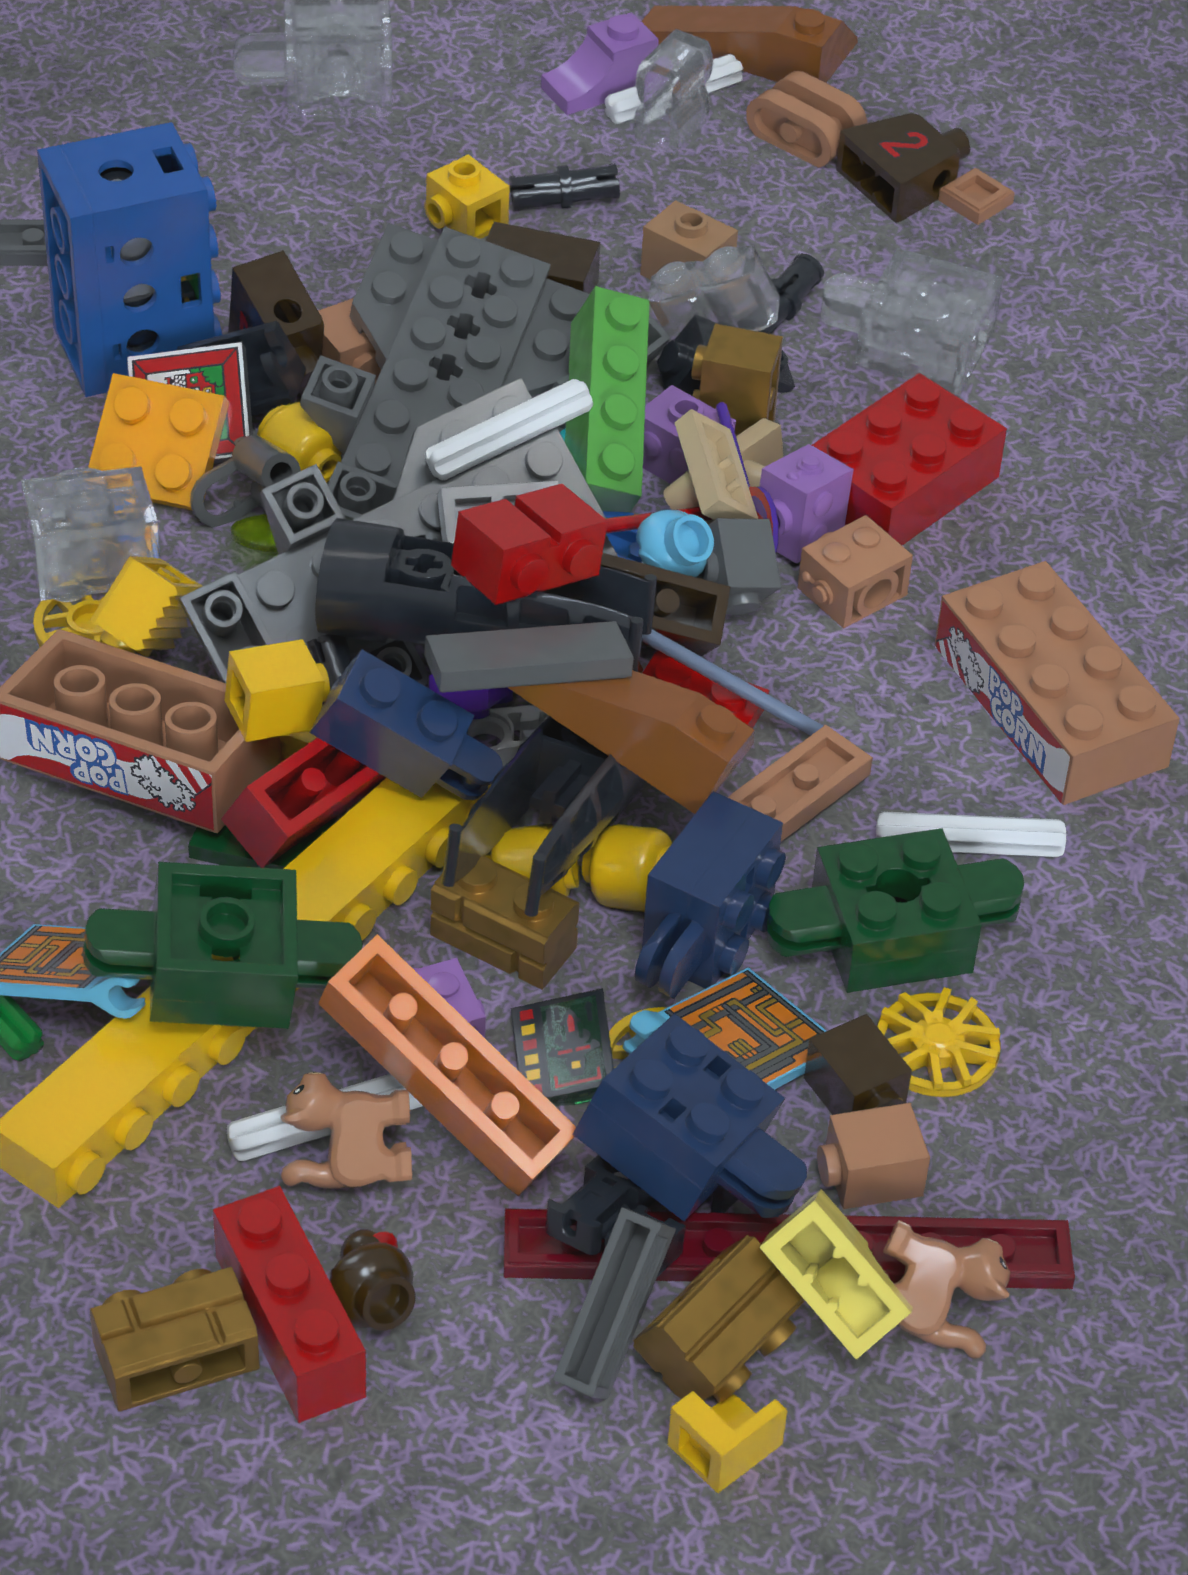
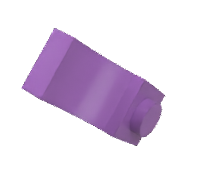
M632 12L616 15L608 20L587 26V35L578 50L557 68L541 74V89L566 115L604 104L605 99L610 94L656 79L658 38Z

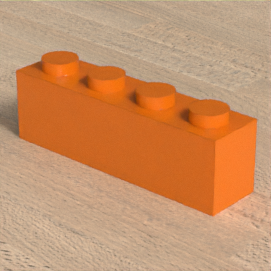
M378 934L328 981L318 1004L516 1195L519 1196L574 1139L575 1136L572 1134L576 1126Z

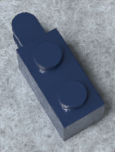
M361 649L333 684L309 732L421 798L436 783L462 799H479L487 791L488 786L492 784L498 771L503 768L502 760L497 752L466 734L475 715Z

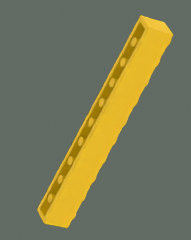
M384 779L284 868L296 870L297 920L350 923L360 933L363 941L373 929L376 918L392 903L397 906L405 903L414 892L418 879L432 866L438 868L444 866L449 826L451 824L462 826L468 818L471 808L479 799H462L436 783L421 798L392 780ZM212 954L214 960L234 961L232 957L225 958ZM149 987L137 997L145 998L146 1003L139 1012L131 1018L115 1017L0 1118V1169L58 1209L76 1192L79 1194L88 1193L100 1181L106 1165L124 1148L134 1150L139 1147L149 1135L153 1122L171 1105L181 1107L187 1103L197 1090L200 1079L217 1063L220 1065L230 1063L241 1051L245 1037L256 1027L150 1022Z

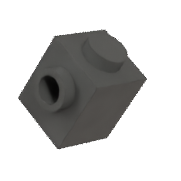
M717 518L709 524L714 538L713 551L707 558L703 571L696 578L731 587L726 614L739 615L756 611L760 608L762 600L781 588L770 519Z

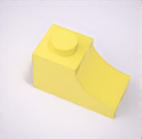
M820 1189L771 1231L761 1244L760 1249L852 1356L858 1359L911 1314L913 1307L883 1271L870 1251L869 1243L825 1192Z

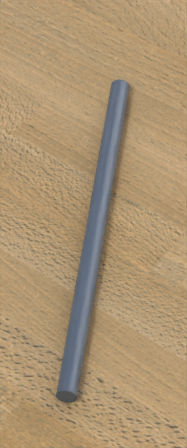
M652 629L649 635L642 634V642L811 736L824 726Z

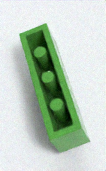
M595 286L571 322L569 381L578 379L586 384L593 401V406L590 411L566 422L565 443L601 510L630 512L642 497L649 300Z

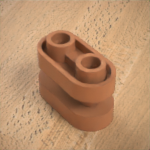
M793 71L786 75L772 89L766 90L752 100L746 110L747 123L756 137L818 168L825 166L838 156L841 130L867 124L865 111L855 98L801 71Z

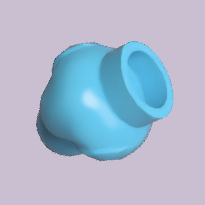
M660 510L652 513L641 522L636 534V542L640 548L639 555L642 559L641 563L692 577H697L703 571L707 558L711 555L714 547V538L709 525L699 516L688 515L679 510Z

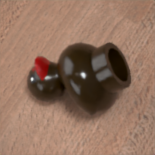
M361 1229L351 1233L342 1244L341 1259L331 1270L329 1281L355 1328L372 1327L380 1331L393 1329L402 1324L414 1308L416 1296L413 1288L414 1274L412 1266L403 1251L397 1248V1238L390 1232L377 1233L370 1229Z

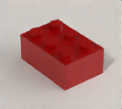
M918 373L812 444V446L854 469L845 526L867 515L899 544L904 545L999 478L1007 428L921 373Z

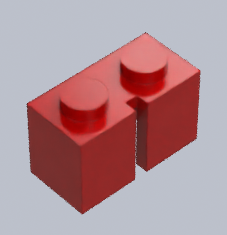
M562 483L517 495L515 506L507 499H502L458 511L451 566L462 576H465L473 586L495 605L531 595L535 591L542 592L599 575L608 520Z

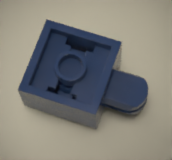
M714 791L710 794L648 874L642 949L634 973L635 980L638 983L651 988L658 982L659 992L674 999L687 981L706 989L716 984L724 972L734 975L739 970L747 955L751 935L755 930L763 933L766 932L769 919V903L775 893V885L786 860V854L780 851L783 822Z
M675 1013L602 1079L572 1134L683 1221L720 1185L761 1217H778L787 1212L795 1195L798 1194L807 1178L805 1162L766 1133L785 1097Z

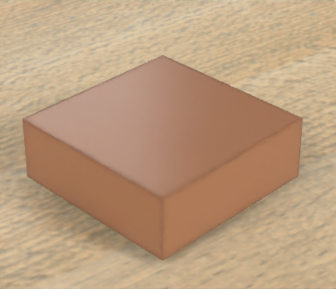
M974 168L942 187L939 191L938 201L979 225L1013 204L1015 192L979 169Z

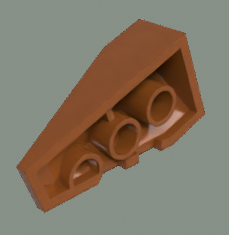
M654 6L641 21L658 38L659 45L709 61L732 54L737 61H741L742 71L775 82L780 81L793 71H801L827 83L858 43V37L842 20L823 15L818 10L804 9L797 6Z
M633 670L632 677L507 687L608 756L611 754L618 763L694 814H696L710 794L720 788L754 743L755 730L736 718L727 708L715 704L698 692Z

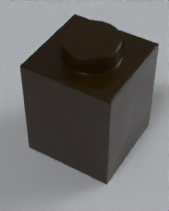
M867 1014L809 1039L804 1079L832 1115L905 1104L907 1102L912 1070Z

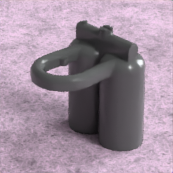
M248 435L246 437H239L234 441L235 447L232 458L204 473L195 482L190 496L193 514L203 524L217 527L239 520L257 506L265 510L260 495L261 490L300 472L299 462L292 455L260 436ZM237 470L253 480L251 483V494L242 501L235 500L233 502L234 506L228 511L219 515H213L205 509L204 495L207 489L220 480L226 482L228 476Z

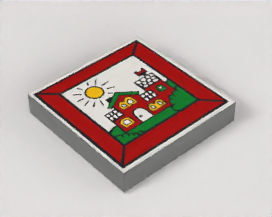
M242 342L128 357L130 377L224 395L227 398L229 406L213 465L222 464L232 458L235 447L234 441L237 438L253 435L246 348Z

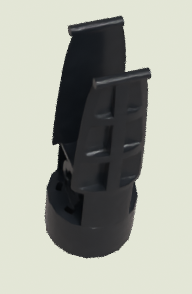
M336 518L331 525L326 538L317 581L315 621L317 630L320 633L386 643L387 639L390 638L425 644L426 636L616 621L634 657L632 670L638 672L642 634L649 635L652 632L657 585L656 575L647 574L644 579L621 571L600 566V572L597 576L542 592L535 591L531 595L495 605L473 586L465 576H462L451 566L454 543L406 536L402 528Z
M548 715L519 746L516 755L498 771L491 787L473 805L462 826L459 824H451L449 826L442 885L452 887L475 867L480 857L486 856L504 834L531 807L540 810L539 821L544 824L551 825L557 817H560L537 852L533 855L524 912L530 917L537 916L540 897L563 878L576 861L595 845L601 832L618 819L619 815L647 781L618 763L611 754L608 756Z

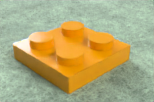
M113 373L84 485L90 490L192 511L190 504L191 490L195 482L204 473L213 468L229 401L224 395Z

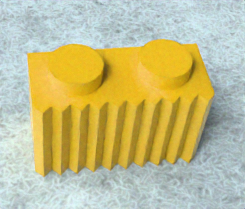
M129 556L90 620L105 630L100 639L107 645L132 653L137 652L145 657H149L152 650L175 648L174 639L182 638L180 629L188 627L187 616L178 600L180 597L202 587V585L160 558Z

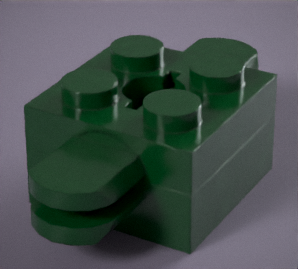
M943 828L817 847L812 887L779 892L772 896L768 910L767 941L773 950L784 957L831 950L846 993L970 974L974 971L981 927L1014 922L1017 919L1024 889L1023 874L1016 865L1004 858L957 865Z
M158 862L152 911L104 908L95 910L88 918L85 927V942L82 956L86 968L95 977L149 979L150 1022L289 1029L296 988L325 989L328 981L362 949L363 943L360 933L350 923L297 920L296 870ZM212 954L225 958L232 957L234 961L214 960Z

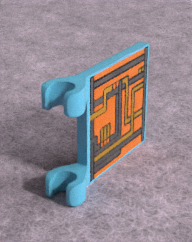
M33 924L0 953V995L92 1002L109 1014L124 1019L131 1018L146 1005L145 998H131L122 989V987L129 988L134 986L141 979L95 977L89 972L82 956L85 942L84 927Z
M748 967L660 1012L643 1010L636 1013L629 1024V1027L636 1035L629 1040H625L622 1048L630 1054L675 1013L689 1025L702 1032L706 1038L748 1070L757 1074L775 1090L805 1074L809 1039L826 1032V1030Z

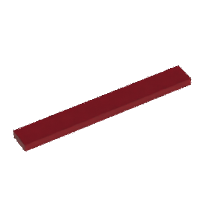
M505 1208L504 1278L593 1280L606 1248L604 1239H602L601 1252L589 1255L546 1233L547 1209ZM648 1211V1215L663 1222L671 1218L686 1225L683 1253L656 1278V1281L692 1282L723 1250L747 1235L755 1237L762 1244L767 1235L791 1214L763 1218L758 1214L693 1212L683 1221L672 1212ZM845 1216L869 1243L870 1251L883 1271L889 1275L893 1284L901 1280L905 1271V1265L896 1258L883 1253L895 1224L900 1220L909 1224L912 1231L916 1234L941 1239L956 1247L970 1246L982 1238L997 1242L1002 1246L1003 1258L1010 1270L1009 1282L1006 1288L1073 1289L1075 1273L1068 1220ZM577 1221L570 1226L574 1231H576Z

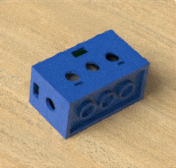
M169 122L37 149L53 328L85 397L107 393L113 373L129 376L128 357L176 351L178 346L222 335L221 326L213 308V304L221 301V292L216 273L211 268V258H216L219 254L217 237L213 226L209 223V212L216 210L215 192L208 176L201 177L199 174L197 157L192 144H183L173 123Z

